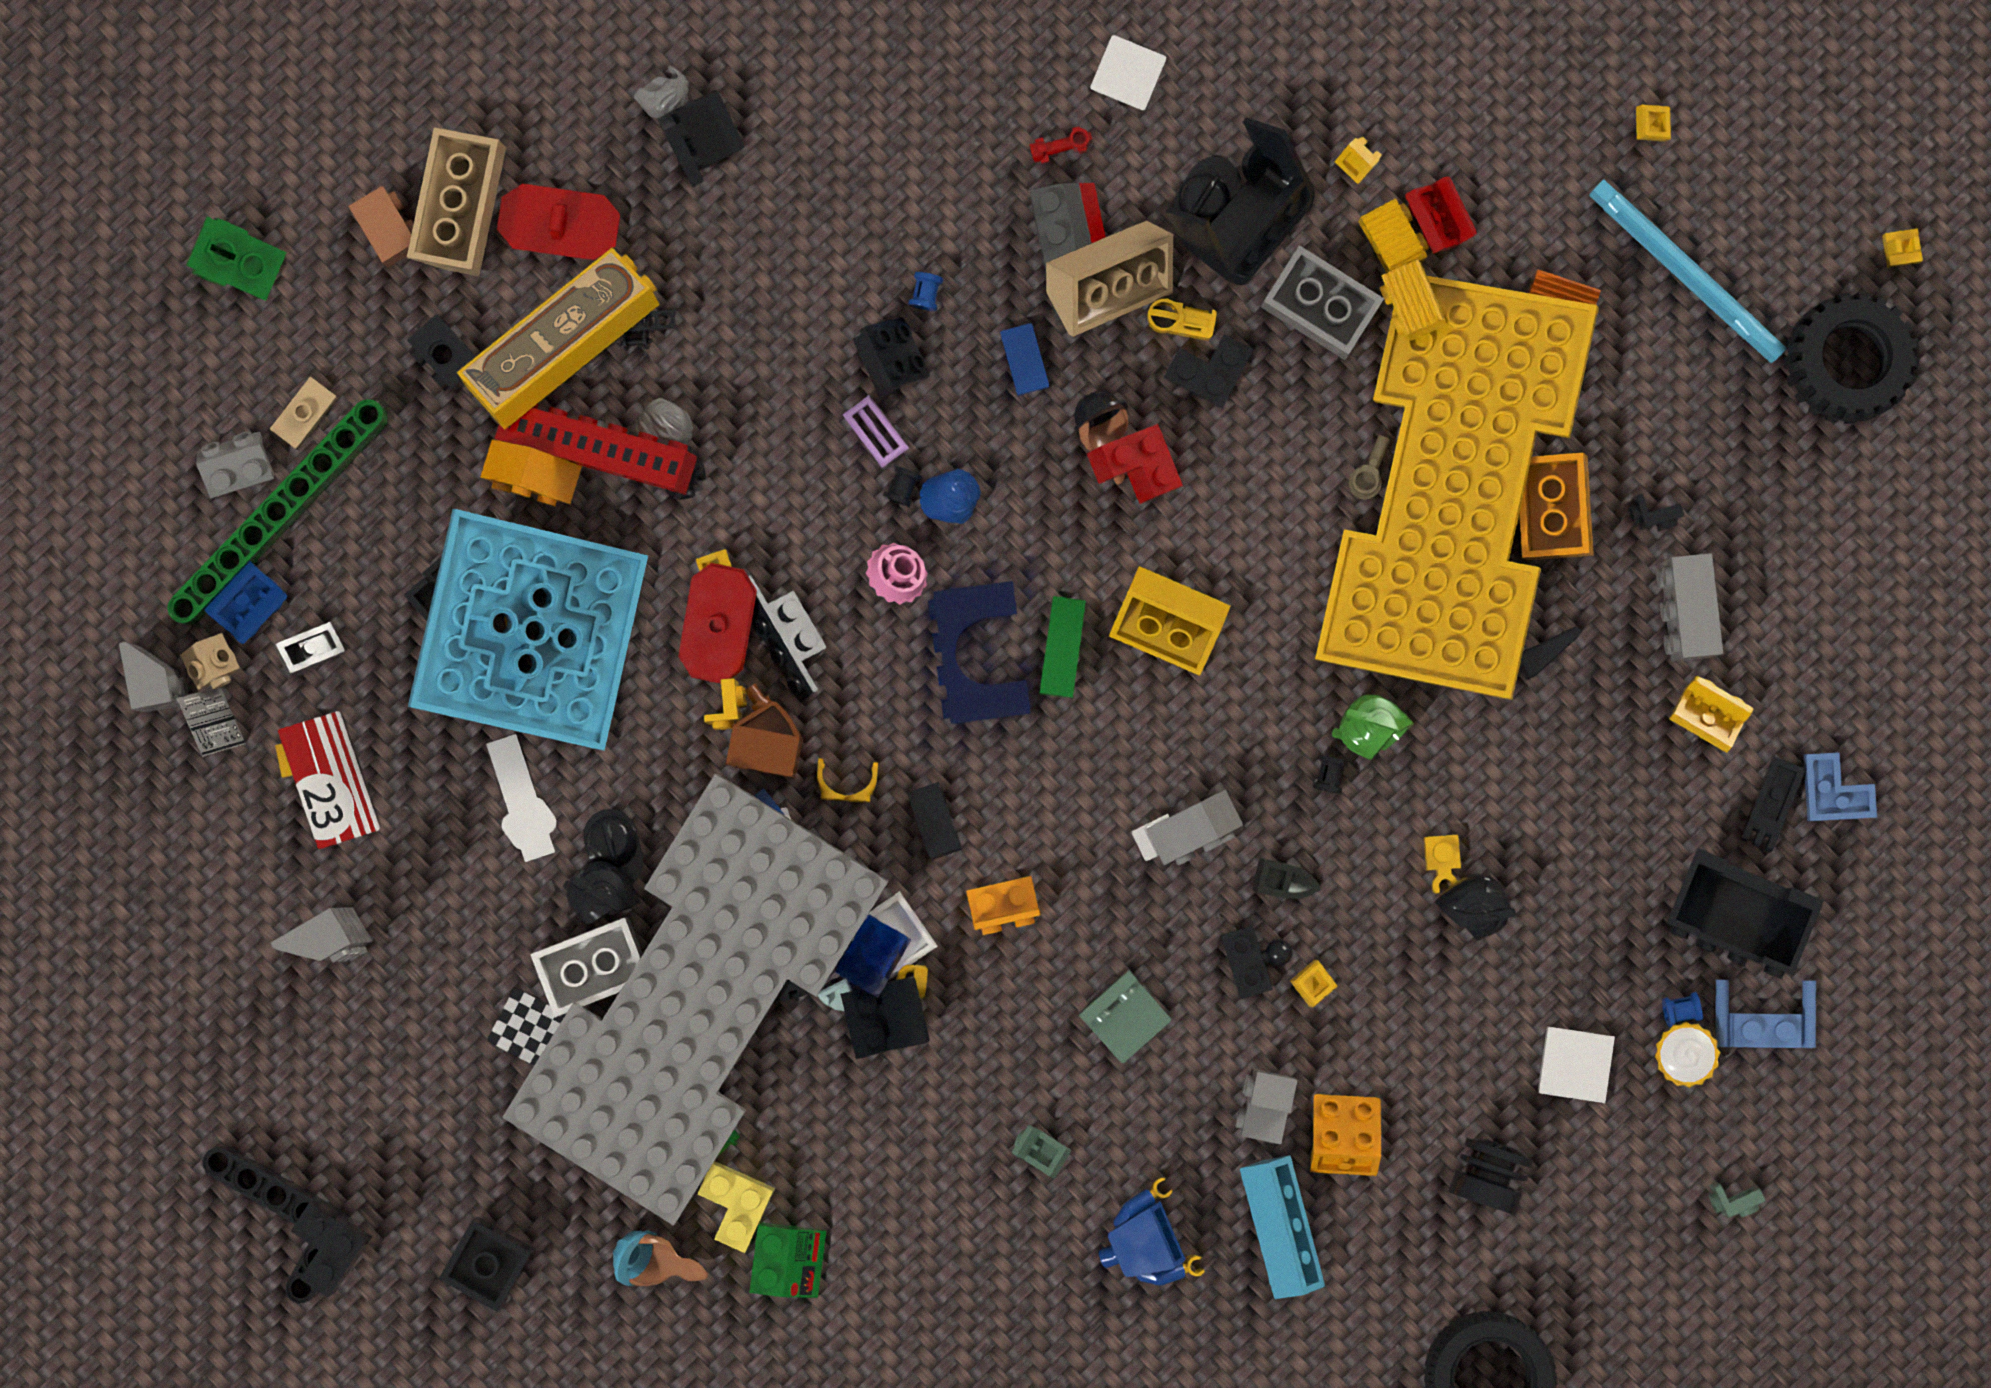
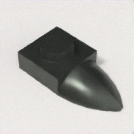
M1259 858L1252 890L1286 899H1299L1313 895L1320 891L1321 887L1312 875L1301 868L1287 863Z

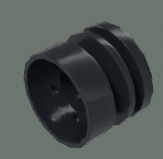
M1466 1137L1464 1146L1478 1150L1476 1158L1461 1153L1460 1159L1473 1167L1471 1173L1455 1171L1448 1192L1516 1215L1522 1193L1509 1185L1511 1180L1527 1181L1528 1176L1514 1170L1516 1164L1531 1168L1534 1160L1527 1158L1515 1148L1492 1140L1470 1139Z

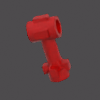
M1078 126L1072 128L1069 137L1047 143L1044 142L1043 137L1035 139V143L1029 144L1034 163L1041 162V165L1049 163L1050 155L1071 149L1079 154L1086 153L1089 144L1092 142L1091 132H1087Z

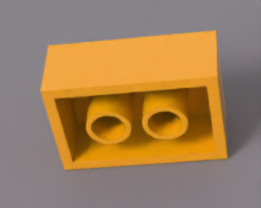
M1570 453L1533 456L1531 458L1519 512L1523 559L1541 560L1594 556L1588 456L1586 454Z

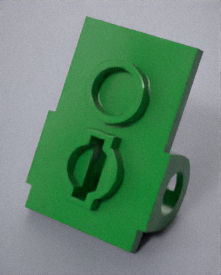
M206 217L185 266L192 268L191 273L204 280L220 286L228 284L266 301L287 252L247 235L249 231L220 218L212 219Z

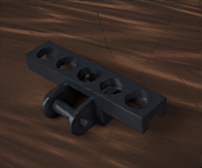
M651 311L645 316V326L643 319H641L637 327L630 328L623 334L621 346H624L625 351H629L630 346L644 345L645 349H649L650 343H652L649 333L659 330L677 329L675 324L676 311ZM661 316H670L671 320L668 325H661L659 318ZM642 331L643 338L630 339V332Z

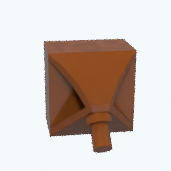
M753 684L744 691L753 703L751 708L754 712L733 724L726 765L796 779L803 743L799 729L789 714L777 702L771 701L768 696L764 697L757 685Z

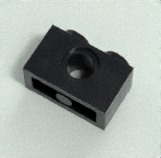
M435 314L407 340L413 347L409 353L422 367L426 363L432 367L435 373L431 377L444 391L450 387L457 393L465 386L457 372L476 356L438 314ZM442 348H449L452 351L450 361L445 364L437 363V352Z

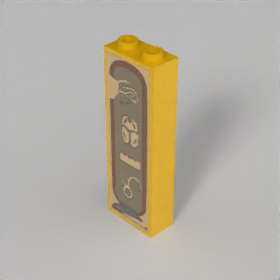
M613 248L609 249L457 372L466 388L504 430L660 305L654 295V292L657 290L656 286L645 274L640 277L635 272L638 268L626 254L621 257Z

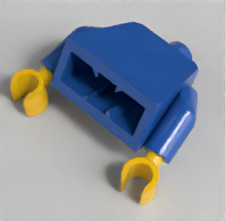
M1165 1178L1155 1180L1150 1191L1145 1189L1125 1202L1114 1219L1115 1229L1108 1233L1111 1246L1099 1250V1258L1105 1268L1120 1264L1126 1277L1136 1276L1141 1282L1158 1286L1183 1279L1187 1273L1193 1276H1201L1205 1271L1203 1268L1195 1271L1191 1270V1263L1194 1260L1201 1259V1257L1195 1254L1184 1257L1161 1201L1155 1203L1156 1198L1164 1199L1172 1193V1189L1166 1192L1165 1195L1157 1191L1158 1183L1164 1181Z

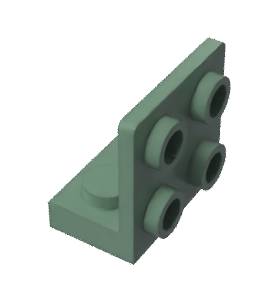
M1129 970L1123 973L1078 1013L1082 1020L1121 1063H1125L1171 1022L1168 1014Z

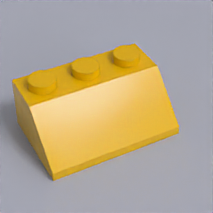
M1139 566L1109 637L1200 676L1220 634L1231 605Z

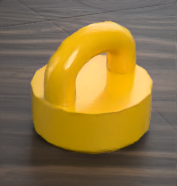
M923 965L903 966L898 971L896 980L904 979L907 973H913L919 997L923 999L926 992L928 968Z

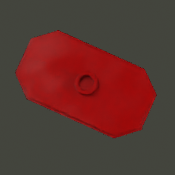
M522 183L501 197L497 231L513 249L596 260L609 249L616 247L620 213L605 195Z
M710 563L691 577L678 655L691 678L721 684L722 679H732L744 669L757 594L756 588L744 569Z

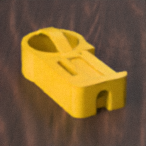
M1159 299L1150 306L1147 313V321L1149 326L1158 333H1170L1208 341L1213 335L1217 312L1213 309L1210 314L1208 310L1187 306L1184 309L1183 303L1174 302L1170 299ZM1160 305H1168L1176 313L1154 308ZM1151 316L1176 320V322L1170 327L1161 328L1153 322Z

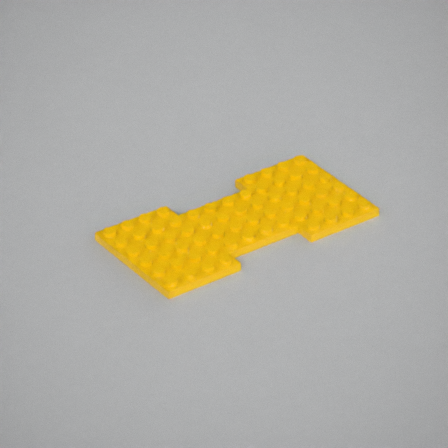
M1427 276L1447 325L1410 341L1405 333L1402 335L1398 334L1392 317L1397 315L1395 308H1393L1373 401L1405 409L1377 534L1371 535L1345 529L1343 531L1315 659L1317 661L1512 700L1541 568L1510 562L1509 557L1537 432L1566 438L1571 437L1599 307L1582 302Z

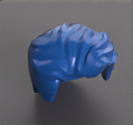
M956 469L927 479L923 483L920 490L921 508L923 513L931 519L946 523L963 524L973 515V509H975L977 501L981 496V490L970 472Z

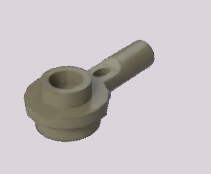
M1378 436L1366 465H1362L1350 475L1349 489L1358 499H1372L1381 490L1382 480L1378 469L1390 443V439L1387 437Z

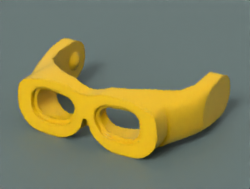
M818 758L817 781L822 800L870 803V797L877 783V762H873L871 768L872 779L865 789L856 794L842 795L831 790L824 782L822 776L825 766L824 759Z

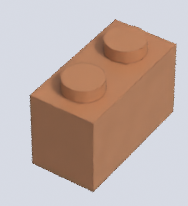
M381 186L348 206L381 262L387 268L407 257L414 222L412 219L405 221L400 210L404 209V206L395 191L388 193Z

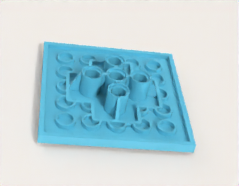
M452 509L408 707L605 751L648 555ZM539 588L544 590L547 595V601L542 607L536 606L533 601V594ZM497 614L504 615L507 620L506 629L500 633L493 627V620ZM532 621L539 626V635L534 640L529 639L525 633L527 624ZM563 629H567L572 636L570 644L565 648L558 642V635ZM524 654H527L532 660V667L526 673H523L518 667L519 658Z

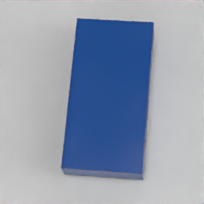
M1032 323L1000 331L1017 396L1049 388V382Z

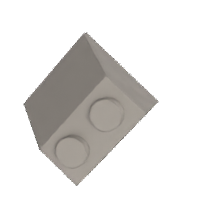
M128 642L119 643L131 709L151 712L180 706L177 698L188 695L185 678L180 677L177 670L141 646Z

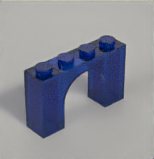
M1013 581L934 591V600H928L930 620L937 619L939 631L938 633H932L935 653H942L943 665L937 666L939 686L946 685L947 699H941L943 718H950L952 726L1031 715L1026 680L994 685L976 683L963 674L957 664L955 655L956 645L960 636L971 625L986 620L1017 616Z

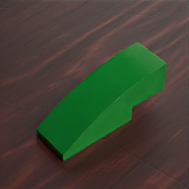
M1053 596L1039 693L1041 695L1073 699L1086 600Z

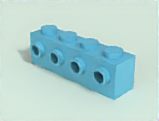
M1291 1156L1262 1160L1240 1168L1274 1299L1301 1296L1325 1287Z

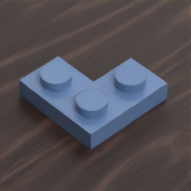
M1839 753L1803 755L1804 769H1806L1804 775L1807 821L1877 818L1875 784L1841 786Z

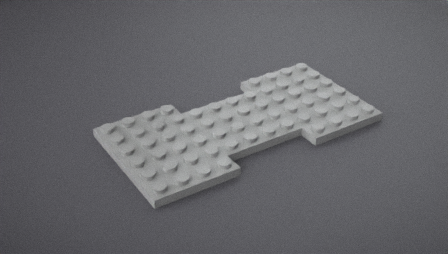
M716 773L644 888L672 906L613 1004L603 1019L576 1002L571 1005L502 1118L674 1226L746 1109L718 1091L786 981L790 980L817 997L889 881Z

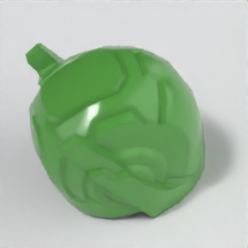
M1368 694L1357 698L1346 709L1339 729H1333L1332 736L1342 739L1343 743L1356 754L1372 760L1380 750L1388 749L1414 725V722L1389 699L1380 695Z

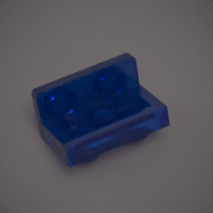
M869 914L854 936L855 938L850 947L846 949L839 960L835 973L878 998L910 944L911 939Z

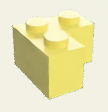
M714 1161L697 1194L728 1208L714 1240L746 1253L775 1188Z

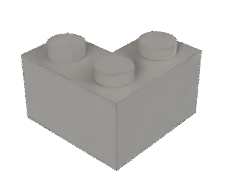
M1225 789L1146 830L1163 865L1174 860L1177 865H1181L1196 857L1193 852L1194 850L1203 847L1204 851L1207 852L1236 837L1233 831L1243 826V823Z
M1253 1069L1252 1076L1246 1075L1242 1094L1247 1096L1245 1108L1239 1107L1235 1127L1241 1128L1240 1135L1281 1144L1287 1114L1291 1113L1297 1079L1258 1069Z

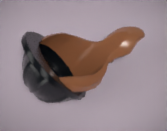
M1095 391L1085 395L1078 402L1074 413L1076 423L1074 429L1076 434L1080 436V440L1086 449L1092 451L1101 445L1124 437L1129 424L1126 412L1128 404L1124 399L1118 400L1113 394L1106 391ZM1126 474L1113 480L1119 485L1124 481Z

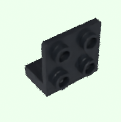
M713 90L658 118L661 128L692 187L704 182L700 173L702 169L744 148L739 133L717 90Z
M914 977L867 986L840 994L856 1059L890 1050L920 1045L930 1041Z

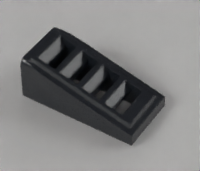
M1572 627L1524 651L1519 668L1525 680L1535 677L1574 642L1582 633L1580 628Z

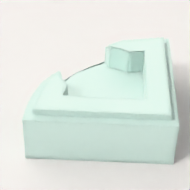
M846 978L820 991L818 997L830 1008L844 1011L840 994L852 991V988Z

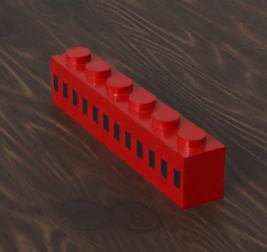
M539 404L532 407L505 430L500 424L498 425L494 438L498 441L532 447L580 466L686 495L697 460V456L687 451L688 445L669 440L668 445L657 442L658 437L639 431L636 437L627 434L628 429L612 423L608 424V428L597 426L598 420L579 415L578 420L567 417L568 412L558 408L549 407L548 412L539 410Z

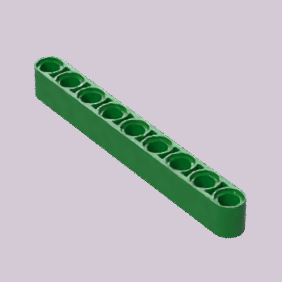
M370 399L357 403L175 593L168 602L167 609L170 617L176 622L185 625H193L199 622L207 614L204 609L248 562L251 561L255 564L384 429L388 421V415L384 407ZM370 408H376L378 410L377 420L372 424H365L363 422L364 412ZM347 432H353L355 435L354 444L350 448H342L340 445L342 435ZM324 456H330L332 460L331 468L327 472H319L317 469L319 459ZM306 480L309 484L308 492L304 496L297 497L294 493V486L297 482ZM283 504L286 509L285 516L279 521H274L271 517V510L274 506ZM260 528L263 534L262 540L257 545H250L248 534L251 530ZM237 552L240 559L239 564L234 569H227L225 558L228 554ZM213 576L216 580V588L211 593L205 594L202 590V582L207 577ZM189 600L193 605V611L190 616L182 618L179 614V606L184 601Z

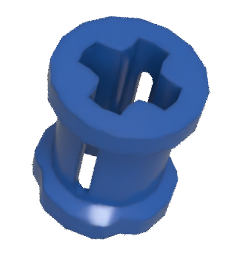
M915 272L916 285L913 298L909 300L908 305L925 311H937V305L935 304L938 287L940 284H943L944 278L930 273Z
M1697 992L1690 993L1687 997L1670 1000L1668 997L1662 998L1663 1013L1669 1028L1678 1022L1693 1019L1696 1022L1703 1020L1702 1007Z

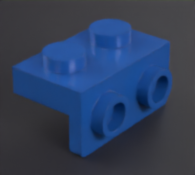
M249 561L204 610L211 618L229 631L239 643L244 644L258 632L260 626L271 614L281 608L287 598V594L275 581Z

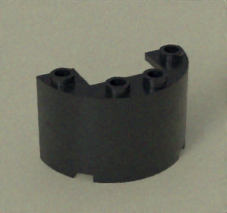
M1697 848L1666 923L1670 926L1669 933L1688 940L1689 936L1697 939L1695 946L1712 953L1715 952L1716 948L1728 952L1727 959L1740 965L1746 966L1747 961L1764 966L1763 972L1776 978L1782 979L1784 974L1794 976L1824 900L1793 887L1786 888L1730 865L1728 860Z

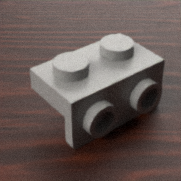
M243 432L233 437L230 441L221 444L219 442H211L197 451L196 465L210 499L274 479V472L262 445L263 438L260 432Z

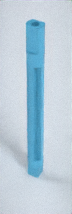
M1604 179L1589 194L1609 216L1771 364L1787 349L1751 313Z

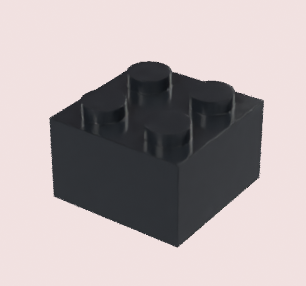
M477 1216L472 1219L439 1279L498 1312L505 1305L536 1249Z

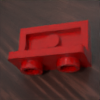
M1449 176L1443 177L1431 185L1415 188L1405 194L1409 211L1417 219L1423 232V237L1433 254L1451 250L1477 235L1468 212Z

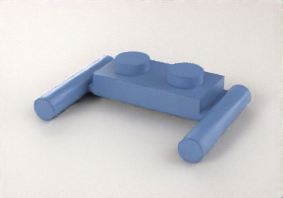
M1715 980V1039L1718 1040L1717 1047L1816 1048V981H1802V1014L1729 1013V980Z

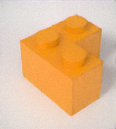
M492 439L480 478L493 482L491 488L509 494L512 492L530 498L532 493L538 495L537 502L556 507L557 502L571 504L582 466L532 447Z

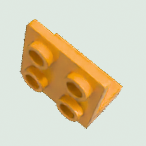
M1031 876L966 891L974 930L981 929L983 935L1002 931L1001 924L1013 921L1016 928L1035 924L1034 917L1041 915Z
M1315 1094L1313 1098V1148L1310 1158V1172L1377 1176L1381 1160L1380 1098Z

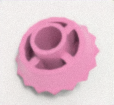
M896 543L881 545L878 550L872 551V557L867 561L868 569L865 574L870 578L869 586L875 589L877 596L884 597L887 602L895 601L899 605L905 601L913 602L915 597L921 596L923 588L927 586L926 577L928 573L925 569L924 561L916 551L906 545H898Z

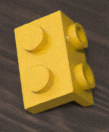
M1695 676L1684 688L1669 719L1727 753L1733 747L1744 722L1751 716L1754 709L1745 704L1739 697L1732 696L1716 687L1710 680Z
M734 678L721 680L724 713L704 715V722L712 725V728L715 730L732 729L733 724H735L734 722L742 719L741 708L747 707L745 687L743 685L739 686V682Z

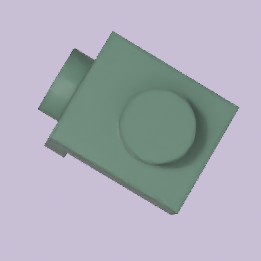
M1028 1125L1025 1130L1018 1134L1012 1154L1055 1179L1072 1150L1040 1129Z
M1714 1182L1709 1185L1712 1193L1708 1197L1716 1213L1722 1212V1215L1728 1218L1740 1214L1741 1217L1753 1214L1759 1210L1758 1205L1766 1201L1761 1190L1754 1186L1727 1198L1721 1184Z

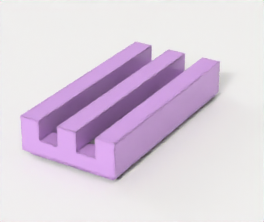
M870 395L843 414V417L882 469L891 461L897 459L899 455L909 450V447ZM867 405L870 407L899 446L897 449H892L863 410L864 407ZM858 413L888 453L886 457H882L852 416Z

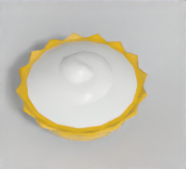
M1684 1022L1681 1025H1673L1670 1030L1663 1032L1661 1040L1656 1043L1657 1052L1655 1058L1658 1062V1070L1664 1074L1666 1080L1672 1081L1676 1086L1684 1085L1691 1088L1694 1085H1703L1706 1079L1713 1077L1714 1070L1719 1067L1718 1058L1721 1053L1717 1048L1718 1040L1711 1036L1710 1030L1703 1029L1699 1023L1691 1025L1688 1022Z

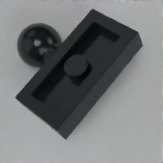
M1254 925L1222 934V941L1240 999L1273 990L1266 963L1270 962L1276 966L1287 964L1293 954L1291 945L1285 940L1276 939L1268 944L1266 950L1262 951Z

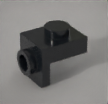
M1643 494L1631 498L1632 505H1629L1631 519L1634 524L1639 523L1640 530L1656 526L1658 532L1677 526L1676 520L1684 516L1681 503L1648 512Z

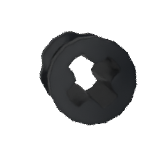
M895 465L894 472L896 474L889 490L884 491L883 497L910 508L912 492L916 483L921 482L923 477L913 471Z
M1319 755L1318 760L1321 762L1317 782L1313 783L1312 788L1341 794L1342 788H1340L1343 769L1348 766L1349 761Z

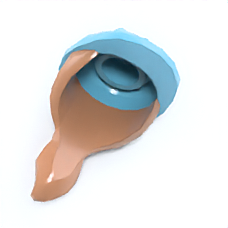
M649 1230L627 1233L622 1239L618 1240L613 1250V1266L616 1280L626 1286L656 1285L671 1276H679L687 1281H699L708 1278L707 1271L699 1262L678 1256L669 1241Z

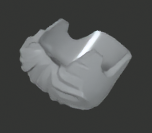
M671 65L668 66L672 74L671 79L659 76L644 88H639L634 95L640 106L653 118L658 119L684 106L688 98L689 81L686 80V77L679 70Z
M661 398L647 404L644 412L638 416V419L631 427L634 436L637 437L639 431L658 437L657 442L668 445L669 440L688 445V441L692 438L691 432L693 430L692 421L688 413L676 404Z

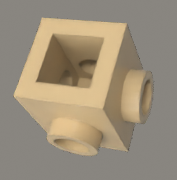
M222 633L196 642L180 655L187 668L189 677L194 681L198 690L212 686L213 690L221 688L230 683L231 679L229 676L240 669L235 654L229 648Z

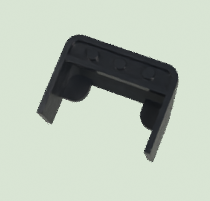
M1247 117L1243 120V124L1254 144L1242 160V172L1247 182L1226 205L1223 211L1211 224L1208 220L1172 207L1165 211L1184 247L1226 281L1239 286L1246 284L1308 212L1315 197L1314 187L1286 130Z

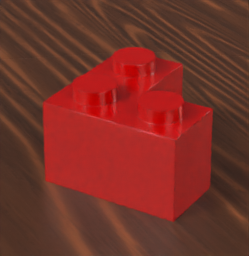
M1158 424L1101 445L1086 453L1098 484L1127 474L1139 504L1165 495L1183 486Z

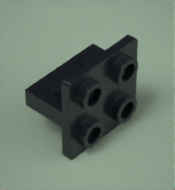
M903 317L865 326L860 330L861 334L852 339L880 399L889 397L911 383L930 377L925 359L920 354L912 337V331Z

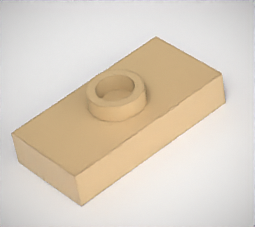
M309 377L271 426L270 430L292 447L299 450L338 400V397L312 377Z

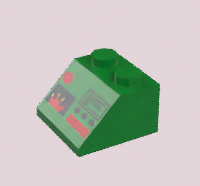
M760 1222L757 1228L749 1293L777 1297L818 1298L827 1230Z

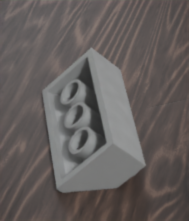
M353 907L329 908L272 941L270 944L276 950L318 961L331 960L332 963H335L337 961H353L368 952L365 946L373 941Z

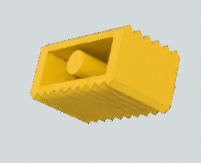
M1396 198L1361 216L1358 221L1386 273L1414 260H1419L1422 263L1427 258L1425 251L1429 250L1423 235L1420 232L1415 234L1409 223L1413 221L1409 209L1404 203L1399 205Z
M1414 260L1382 275L1385 285L1379 288L1386 304L1390 305L1393 303L1397 315L1393 316L1392 320L1399 335L1405 333L1406 337L1412 341L1447 325L1425 270L1419 260Z

